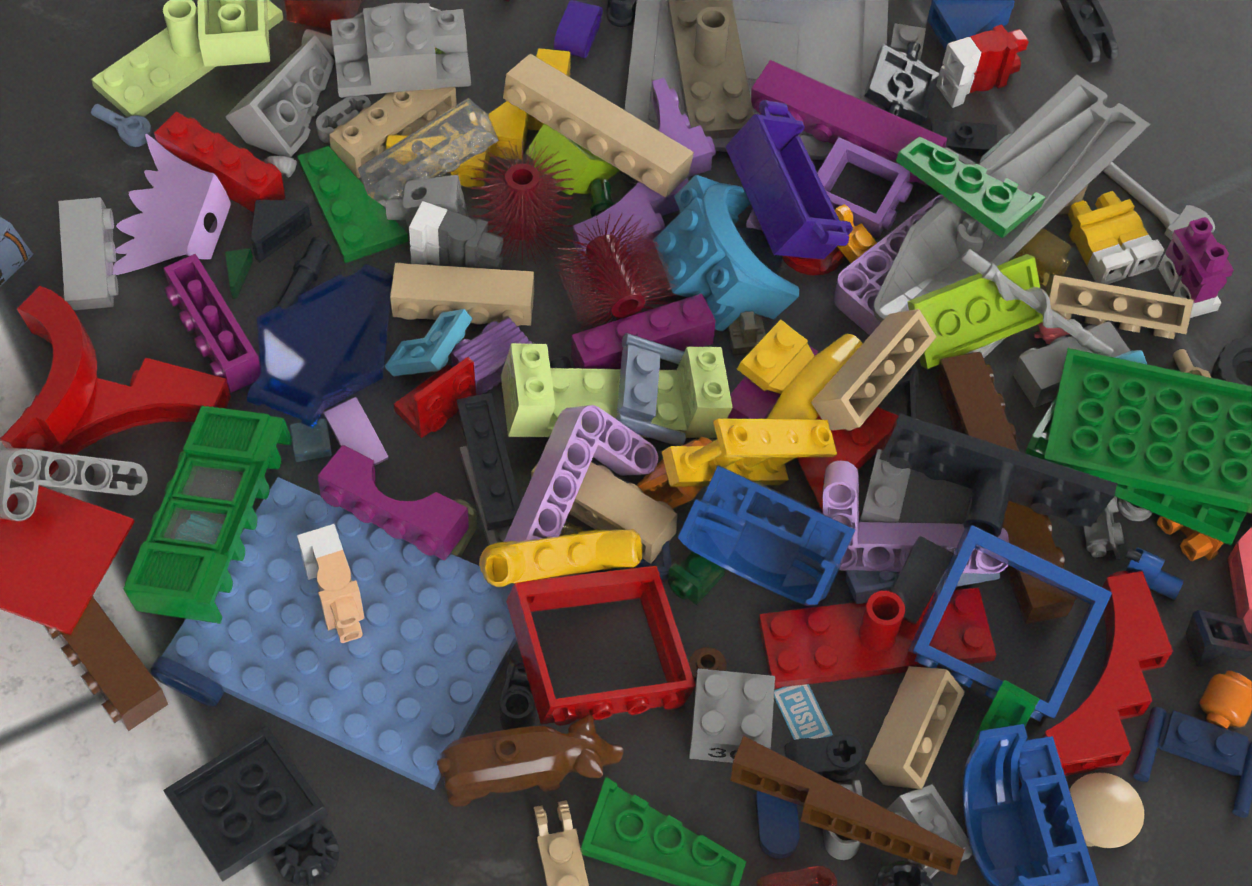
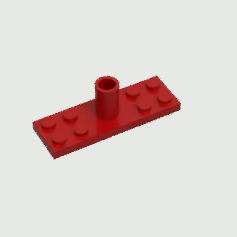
M979 587L954 590L929 646L967 664L994 661L996 657ZM878 591L869 597L867 603L856 604L854 602L759 614L758 622L768 673L770 676H775L774 689L907 672L909 666L924 667L915 662L917 655L909 652L908 649L935 593H933L915 625L903 619L905 613L904 602L897 594L891 591Z

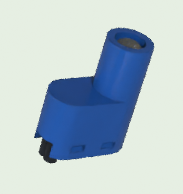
M1139 547L1136 550L1130 549L1126 556L1130 561L1125 571L1129 573L1143 571L1149 589L1175 600L1184 580L1161 570L1165 559Z

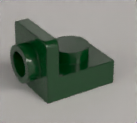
M692 551L680 565L674 563L669 568L668 584L678 597L684 600L689 599L697 605L725 575V568Z

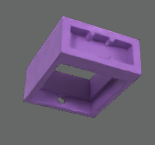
M838 137L817 173L834 210L845 204L853 214L854 226L862 223L867 231L876 238L880 237L884 228L887 230L891 228L897 216L895 209L900 201L905 203L913 187L909 183L910 171L840 137ZM847 162L893 182L876 214L830 193Z

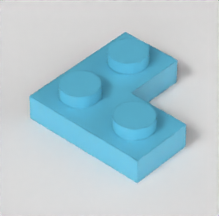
M465 309L442 312L425 338L401 341L385 365V368L392 376L439 371L447 364L448 356L455 345L464 338L465 330L472 321V317Z

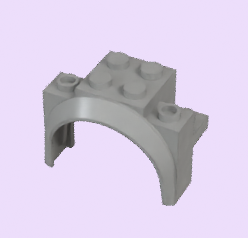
M391 3L372 8H363V12L352 19L331 20L340 98L471 85L463 9L441 11L431 7L429 3ZM435 47L446 54H435ZM368 54V60L358 61L363 55Z

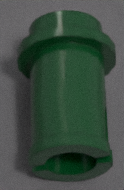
M601 179L594 180L589 185L592 197V205L590 207L592 217L598 216L615 205L612 202L611 184L605 179L603 180L604 190L601 188Z

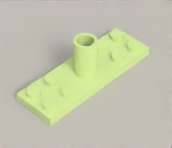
M169 0L163 7L167 28L91 79L93 87L127 117L137 115L145 117L216 67H204L198 40V7H196L192 0ZM267 0L268 27L270 30L284 19L282 10Z

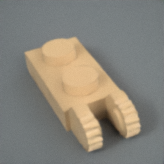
M567 800L558 802L557 808L563 831L553 834L548 833L547 814L543 806L534 807L539 835L537 837V844L546 886H589L577 830L573 829Z

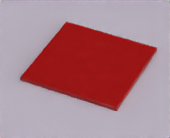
M39 485L34 513L29 518L22 521L0 518V609L71 635L135 520ZM15 494L10 495L7 500V508L10 512H13L18 506V498Z

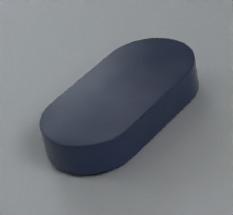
M158 656L150 668L151 674L159 682L204 705L216 706L224 694L223 689L210 678L167 657Z
M757 791L756 813L760 847L765 854L772 858H787L795 852L800 838L797 804Z

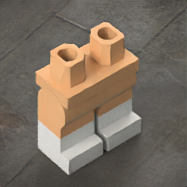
M328 525L297 535L308 580L317 577L320 591L318 593L328 631L336 628L341 643L361 638L363 633L359 621L365 618L357 581H352L350 568L335 525Z

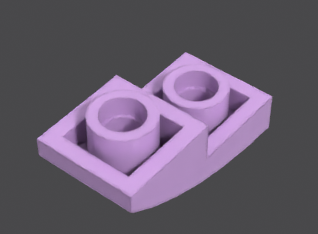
M356 397L323 412L339 445H345L374 460V466L388 459L381 441Z

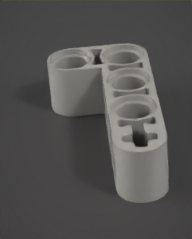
M6 448L0 452V518L14 521H22L29 518L34 513L39 485L131 496L137 495L144 490L148 481L147 473L140 464L134 462L32 449ZM19 456L23 461V468L16 475L12 470V462L15 457ZM55 460L59 465V473L56 478L52 479L49 474V466ZM91 465L95 475L93 480L88 483L85 479V471ZM113 474L127 475V483L112 481ZM15 494L18 498V506L15 511L10 512L7 508V500L10 495Z

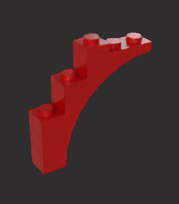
M145 358L140 370L134 371L130 386L96 378L90 402L73 431L61 445L49 442L42 451L76 455L82 449L106 436L132 427L159 422H195L201 406L226 409L231 398L227 380L223 377ZM55 460L49 466L50 477L59 468ZM17 464L13 472L16 475L19 474L23 466Z

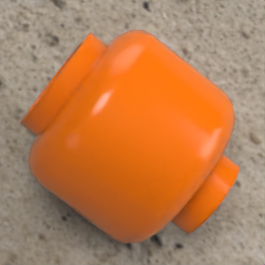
M1229 670L1225 674L1214 675L1200 699V707L1207 714L1205 720L1208 723L1228 729L1229 726L1235 728L1245 726L1252 714V681L1239 673Z

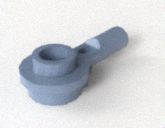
M95 104L92 108V116L115 127L118 130L120 139L127 145L139 147L147 143L145 134L150 136L152 128L145 117L137 115L124 118L100 104Z

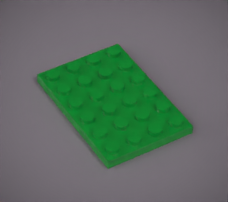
M1068 348L1044 460L1117 484L1252 513V386Z

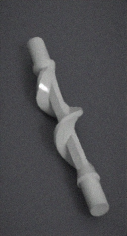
M970 248L962 256L961 260L982 274V278L996 283L998 291L1004 300H1022L1043 315L1044 327L1063 329L1075 337L1082 347L1085 346L1095 354L1110 357L1113 353V348L1095 337L1092 332L1083 329L1081 324L1075 319L1067 320L1052 310L1050 299L1043 289L1032 287L1023 290L1004 276L994 263L988 262Z

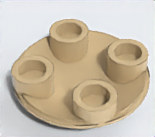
M1092 773L1081 777L1071 786L1069 791L1086 846L1117 848L1130 843L1139 834L1144 822V807L1138 793L1128 782L1109 773Z

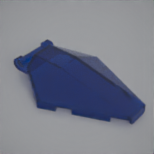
M364 264L361 270L346 278L340 274L299 295L298 303L284 310L278 306L257 317L261 375L251 386L247 401L257 406L264 404L302 420V424L315 428L325 409L383 379L391 305L390 296L393 282L392 275Z

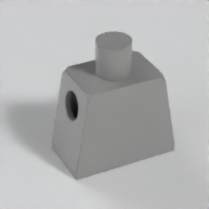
M458 175L408 181L405 184L403 199H389L386 202L387 219L406 220L408 230L422 201L468 217Z

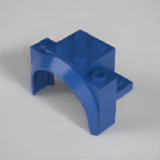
M718 465L703 498L695 499L678 538L683 545L703 558L772 592L800 604L810 606L818 604L820 600L827 597L856 529L824 515L823 512L759 482H753Z
M1024 724L980 731L965 765L963 776V810L972 853L987 883L990 886H1099L1053 736L1026 741L1027 733ZM1019 776H1020V780H1021V783H1022V787H1021L1020 790H1019Z

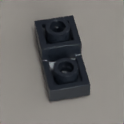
M922 536L916 539L902 570L896 576L889 590L902 599L905 605L903 619L913 625L917 624L954 554Z

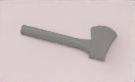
M1113 162L1103 170L1105 174L1163 223L1166 228L1164 234L1170 240L1173 239L1172 234L1174 230L1188 227L1190 221L1204 217L1209 219L1213 226L1211 232H1214L1215 224L1212 218L1200 208L1186 205L1181 215L1165 207Z

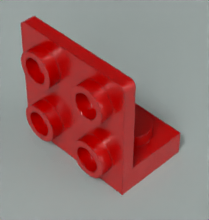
M467 357L453 368L448 364L394 403V411L421 438L430 432L438 431L450 417L458 412L457 399L476 396L474 362Z

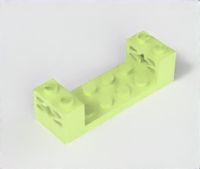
M511 343L501 373L508 437H550L560 413L570 407L595 405L616 418L621 369L550 368L547 344ZM687 347L677 370H659L656 417L652 419V423L685 433L686 438H717L713 421L718 418L727 419L733 408L722 348Z

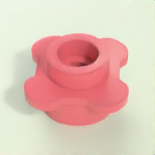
M1043 322L1038 324L1040 331L1034 333L1035 338H1043L1046 344H1051L1055 339L1069 335V333L1061 328H1046L1043 326Z

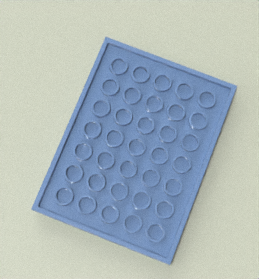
M278 477L270 489L268 498L262 501L255 512L258 518L256 529H244L241 533L240 538L245 547V557L243 561L231 560L227 569L233 579L231 592H218L215 603L223 617L221 623L185 619L162 656L210 678L224 692L434 790L441 778V773L437 766V760L441 758V752L453 741L463 738L517 641L506 603L514 583L504 587H495L485 580L480 566L451 553L445 561L435 555H426L410 542L402 538L395 539L379 526L371 522L364 523L340 506L333 507L329 505L320 495ZM332 524L335 525L350 568L352 581H357L365 618L359 621L363 636L345 643L340 642L336 628L329 631L327 629L318 593L320 591L317 577L308 580L297 535Z

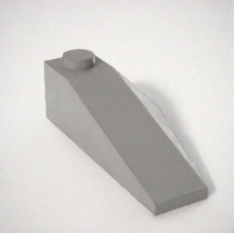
M316 35L312 36L249 92L225 116L226 119L247 144L279 156L291 157L308 139L310 133L308 126L311 118L317 113L319 106L316 104L320 92L326 88L335 60Z

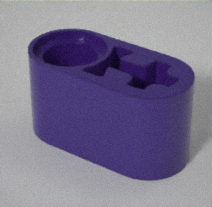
M570 0L555 35L554 50L569 51L570 55L587 58L600 27L603 13L602 7Z

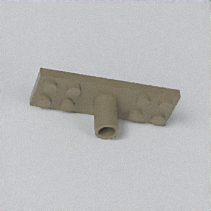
M667 0L685 112L690 126L693 128L701 125L705 136H710L712 139L734 137L754 113L732 0Z

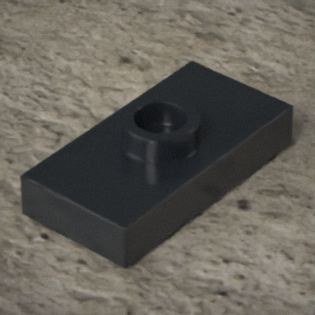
M932 119L931 131L946 137V147L958 154L983 156L997 144V125Z

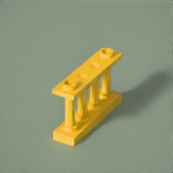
M718 418L713 421L717 435L715 441L706 446H670L662 451L670 487L708 486L718 465L753 482H759L763 485H780L789 480L785 464L797 457H833L837 455L828 420Z

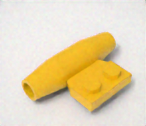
M780 319L740 362L737 370L764 391L769 390L781 394L767 419L816 420L819 414L812 405V400L863 343L854 335L844 334L814 356L807 343L808 340Z

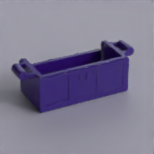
M762 100L759 104L761 115L754 114L725 146L773 254L825 259L837 246H846L848 244L849 234L852 232L853 227L850 222L839 220L816 172L815 166L801 138L798 136L805 128L803 122L795 120L785 103Z

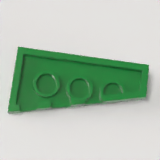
M920 136L898 153L897 163L1001 238H1004L1037 211L1045 200V196L1034 192L1031 196L1019 190V184L1006 178L1002 182L987 175L988 169L976 163L971 165L958 161L959 155Z

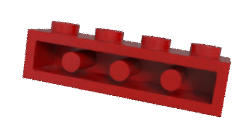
M175 112L154 132L156 141L166 150L198 169L214 173L223 185L228 197L252 212L255 210L256 200H283L286 197L282 174L275 165L264 163L245 148H238L228 142L220 133H213L202 127L194 118H187Z

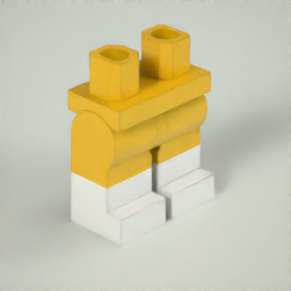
M1110 191L1098 197L1095 203L1098 208L1097 210L1092 211L1084 200L1071 205L1068 216L1073 226L1069 236L1073 243H1076L1078 251L1095 282L1110 284L1125 279L1127 275L1131 277L1156 269L1164 248L1158 239L1154 241L1151 239L1143 226L1140 216L1133 210L1135 206L1130 199L1121 202L1114 191Z

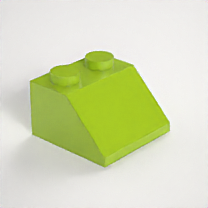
M543 124L529 146L528 156L530 157L531 155L533 161H535L537 155L538 157L540 156L534 165L535 168L538 163L540 165L545 158L547 159L553 153L556 155L541 166V170L545 167L548 168L557 161H564L548 169L543 174L561 171L562 169H572L552 176L554 179H574L555 184L559 187L573 188L574 190H562L568 195L573 193L588 194L590 193L589 185L591 182L601 179L602 184L604 179L608 180L620 171L615 166L566 138L546 124Z

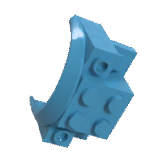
M695 175L674 196L681 213L653 239L654 245L660 256L659 258H661L660 260H662V265L666 269L664 271H667L666 276H668L667 279L671 283L670 285H672L670 287H673L671 288L673 294L687 298L702 294L716 320L715 330L724 331L740 316V313L745 311H754V314L775 319L799 297V287L767 268L749 249L734 225L739 221L738 215L751 204L743 187L719 183Z

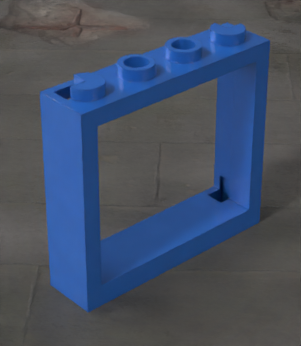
M973 525L968 526L958 542L908 651L917 655L915 662L926 668H937V666H940L952 672L951 675L963 686L971 688L972 683L986 688L984 696L994 700L1003 683L1002 680L929 646L973 549L981 551L1090 604L1046 701L1040 699L1031 715V718L1039 722L1042 717L1055 719L1112 592Z

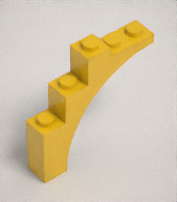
M538 48L537 58L570 77L569 51ZM506 101L488 115L462 127L441 133L417 136L388 135L386 142L388 166L400 169L427 170L434 173H451V175L459 176L462 186L483 187L485 186V181L470 178H486L487 173L475 170V168L487 171L489 164L482 161L487 160L489 162L490 156L493 154L502 159H506L507 155L509 159H515L518 152V157L522 160V140L524 155L528 129L539 131L544 123Z

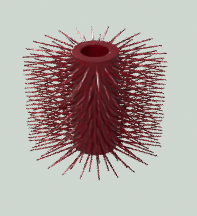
M523 140L522 164L519 163L518 152L515 158L516 165H513L510 159L508 160L511 164L510 168L496 157L495 159L507 171L490 163L489 165L496 168L502 174L475 168V170L486 172L495 178H470L492 184L471 188L489 192L483 196L471 197L472 199L481 198L489 201L485 205H474L472 208L478 209L481 207L490 210L486 214H474L472 217L492 219L488 221V225L497 226L488 232L493 233L494 231L503 230L498 236L508 233L503 240L505 241L507 237L511 236L507 246H510L512 240L513 243L515 241L516 244L513 252L515 247L518 252L519 241L522 240V265L523 240L526 242V248L527 244H529V239L530 241L532 239L535 246H538L533 238L535 236L536 239L538 238L542 244L544 243L548 247L549 245L537 233L553 241L555 239L548 236L542 230L550 231L552 234L554 232L562 234V236H569L568 234L557 232L548 226H573L560 224L553 221V219L572 218L573 216L571 215L564 216L554 211L562 208L572 209L573 206L565 207L555 202L562 199H574L573 197H563L555 194L566 189L574 190L573 188L554 185L561 181L574 179H549L558 173L572 169L543 174L557 164L555 163L548 168L545 167L543 170L537 171L552 157L550 156L545 161L543 160L539 166L537 165L534 168L537 160L535 159L532 166L531 164L528 165L531 155L528 157V152L526 163L523 164Z
M605 221V235H603V231L601 235L599 228L600 236L597 235L595 237L593 235L594 239L592 238V240L582 236L590 241L588 244L575 242L586 248H557L576 252L568 255L582 254V256H574L577 257L574 259H562L567 260L566 262L573 261L572 263H575L571 266L562 267L570 269L565 272L572 271L567 273L569 274L568 276L562 278H564V281L565 278L570 279L566 282L571 281L570 283H575L571 287L575 291H571V293H579L575 299H578L576 300L579 301L577 303L583 304L581 307L593 305L585 309L581 308L578 310V314L582 313V311L584 313L588 311L597 313L600 311V313L595 314V317L598 316L599 318L593 321L594 324L597 320L600 322L606 315H608V318L604 320L606 321L604 324H607L613 315L614 318L617 317L615 320L617 321L620 318L636 315L639 311L642 313V308L654 309L644 304H670L645 303V301H656L657 298L667 297L649 298V296L663 295L657 293L672 294L658 290L661 288L654 286L659 283L666 285L667 282L655 279L660 276L665 278L662 274L667 271L660 273L662 271L657 270L660 267L658 265L662 264V262H655L659 259H652L658 254L647 250L649 245L644 240L641 241V237L644 234L634 237L633 233L638 231L636 228L634 230L631 229L621 238L626 232L624 230L627 224L616 237L618 232L615 235L613 234L617 223L614 225L612 232L607 234ZM569 249H586V251L569 250ZM609 311V312H608L607 314H605L604 316H602V317L600 316V314L603 315L605 312Z

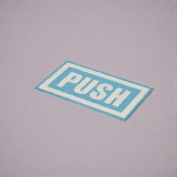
M809 684L782 687L774 690V698L794 740L801 738H824L833 735Z

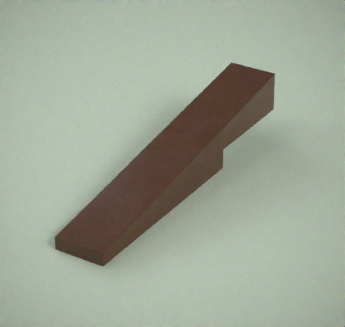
M743 735L732 764V782L803 806L802 822L954 876L957 875L965 849Z

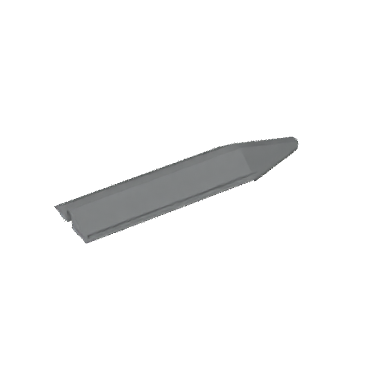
M1076 74L979 164L988 169L986 174L1002 182L1006 178L1019 184V190L1031 196L1034 192L1045 196L1042 206L1004 238H1001L946 197H943L914 225H911L874 301L873 311L875 318L882 322L888 314L909 311L907 301L978 274V271L961 260L969 248L996 266L1008 262L1151 124L1120 103L1113 108L1105 107L1108 95Z

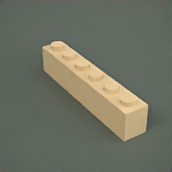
M529 54L506 73L503 99L665 198L689 176L693 151L534 55Z

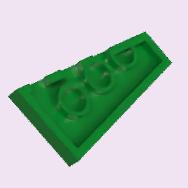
M329 146L297 156L299 166L344 263L408 242V234L396 220L387 219L386 209Z
M605 777L580 849L582 855L678 886L740 885L746 865L744 859L701 834L699 836L682 826L683 823L670 815L668 817L650 807L648 805L649 802L635 794L632 796L619 788L616 782Z

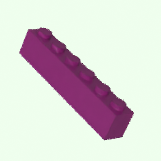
M769 60L751 88L752 108L761 114L759 104L762 100L785 103L795 120L803 122L805 126L803 131L813 135L822 142H829L834 145L838 137L894 163H897L896 159L899 151L919 136L946 148V137L772 60ZM910 172V182H918L927 186L924 181Z

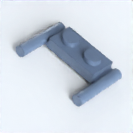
M625 333L622 339L623 350L617 416L615 419L639 435L675 446H683L686 439L685 433L653 424L652 419L656 417L660 359L679 364L685 351Z

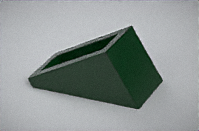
M251 248L225 252L233 299L238 297L253 263Z

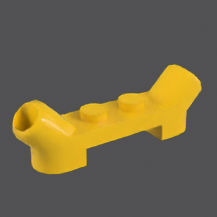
M634 529L588 530L578 532V534L528 541L500 542L491 544L483 550L479 566L485 580L495 587H504L517 582L612 568L636 567L642 560V542L640 534Z

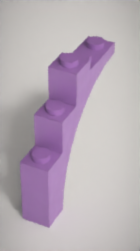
M664 77L653 80L651 102L658 121V131L694 152L688 177L711 170L712 156L716 154L712 138L705 136L701 125L691 128L687 115H681L676 91L674 88L669 89ZM688 178L666 198L638 181L636 186L618 203L598 216L573 225V241L588 244L590 241L582 236L585 235L592 240V238L594 239L593 235L595 237L597 235L600 236L599 228L601 235L602 231L603 235H605V221L607 234L612 232L614 225L617 223L613 234L615 235L630 217L631 220L624 230L626 232L621 238L638 224L639 226L636 228L638 231L633 233L634 237L645 231L647 234L643 236L646 237L642 238L641 241L644 239L653 241L665 229L662 215L679 210L674 196L689 182ZM573 242L575 248H586ZM576 249L579 251H586V249Z

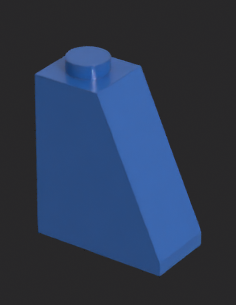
M932 0L927 20L946 50L948 43L993 30V27L1001 24L1003 27L1007 25L1014 7V0Z

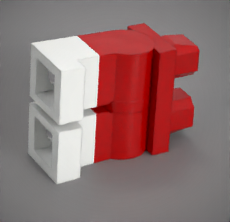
M1001 24L993 27V30L948 43L936 86L952 108L964 104L967 94L975 91H989L994 85L998 89L1007 85L1009 75L1019 72L1021 60L1017 53L1026 50L1029 41L1020 29L1007 32Z

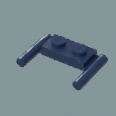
M1153 707L1150 712L1133 777L1141 782L1149 781L1157 748H1160V750L1233 776L1241 777L1232 812L1239 817H1248L1252 802V741H1248V736L1173 710L1169 714L1163 708Z

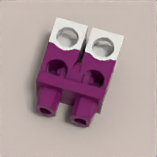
M1206 217L1190 221L1188 227L1174 230L1172 234L1173 239L1158 267L1171 292L1175 291V297L1186 298L1189 295L1190 299L1194 300L1190 318L1218 311L1221 301L1217 294L1227 283L1226 277L1231 276L1234 271L1228 261L1229 253L1227 249L1216 241L1211 232L1213 226Z

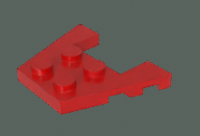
M876 407L859 428L853 430H831L837 455L833 457H797L822 511L824 475L828 465L842 460L850 462L857 470L861 468L877 453L878 449L883 447L898 415Z

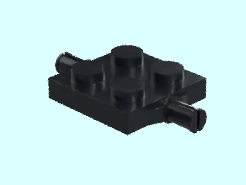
M915 41L909 42L905 53L898 52L883 44L877 53L864 97L888 109L887 112L898 117L901 115L921 125L927 118L939 73L918 60V53L921 49L919 43L915 46Z

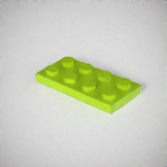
M1026 254L997 266L1004 276L1023 290L1032 287L1040 288L1034 256ZM980 273L907 301L909 311L919 309L936 335V339L919 357L921 366L927 369L939 365L940 360L943 358L964 355L1043 322V315L1022 300H1004L998 291L996 283L982 278Z

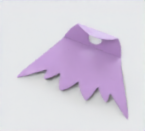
M145 134L146 141L158 171L145 170L144 173L154 188L129 192L130 199L142 213L126 218L116 225L120 231L135 238L115 249L116 253L126 254V256L115 262L113 275L142 269L182 255L191 256L196 254L199 259H211L231 206L223 185L214 173L206 172L182 161L148 134ZM211 212L216 216V220L213 222L209 232H207L204 227V217L207 213Z

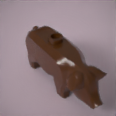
M587 715L571 724L567 734L548 726H532L460 738L450 743L441 752V758L437 760V766L441 776L444 777L448 802L452 806L459 807L467 806L471 800L484 797L490 792H513L536 785L543 792L557 790L561 787L560 782L570 772H578L580 775L589 778H601L604 766L620 762L623 756V748L619 744H610L603 740L596 732L592 715Z

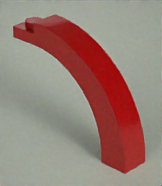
M39 286L17 310L32 334L52 343V366L47 381L35 401L0 438L5 448L42 451L49 442L61 445L84 414L95 387L97 358L89 335L72 307L61 296L52 290ZM19 456L15 457L14 462L23 466L22 459Z

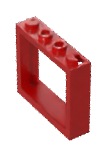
M657 566L514 583L506 603L541 725L555 723L558 726L568 725L587 715H592L593 720H603L616 713L628 712L630 715H637L656 707H664L667 710L675 709L685 704L696 687ZM640 598L667 683L556 699L531 612Z

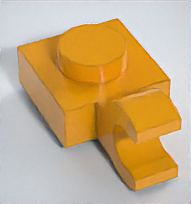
M843 204L837 207L835 212L840 221L850 222L853 230L849 234L848 244L837 247L849 262L852 263L877 244V242L862 223L854 226L853 214L850 208Z

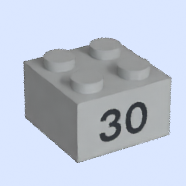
M698 669L689 759L733 763L743 735L771 749L775 676Z

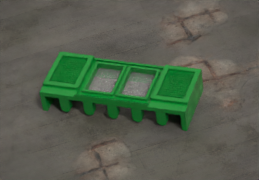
M201 406L197 418L191 426L183 451L179 454L178 467L175 474L166 485L165 497L161 507L153 515L152 528L146 541L141 544L132 570L125 581L123 590L136 611L221 623L223 617L215 603L218 592L230 593L232 590L233 579L227 568L231 560L243 561L245 557V547L240 538L243 529L255 530L257 527L258 518L252 505L255 498L266 500L269 496L270 488L264 475L267 468L278 470L281 466V456L276 445H291L292 437L284 418L272 417L264 413Z

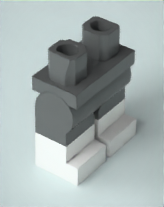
M422 201L409 226L411 264L426 265L428 262L438 266L501 270L503 257L499 256L503 246V237L488 232V221L478 218L475 223L473 219L465 215Z

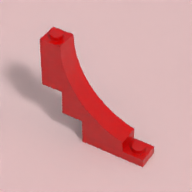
M1119 571L1106 578L1102 588L1112 592L1104 610L1106 651L1099 681L1090 696L1076 711L1062 722L1046 730L1042 738L1053 736L1065 776L1118 766L1124 763L1131 752V747L1121 720L1144 715L1152 702V697L1142 671L1164 667L1173 652L1143 571L1134 573Z

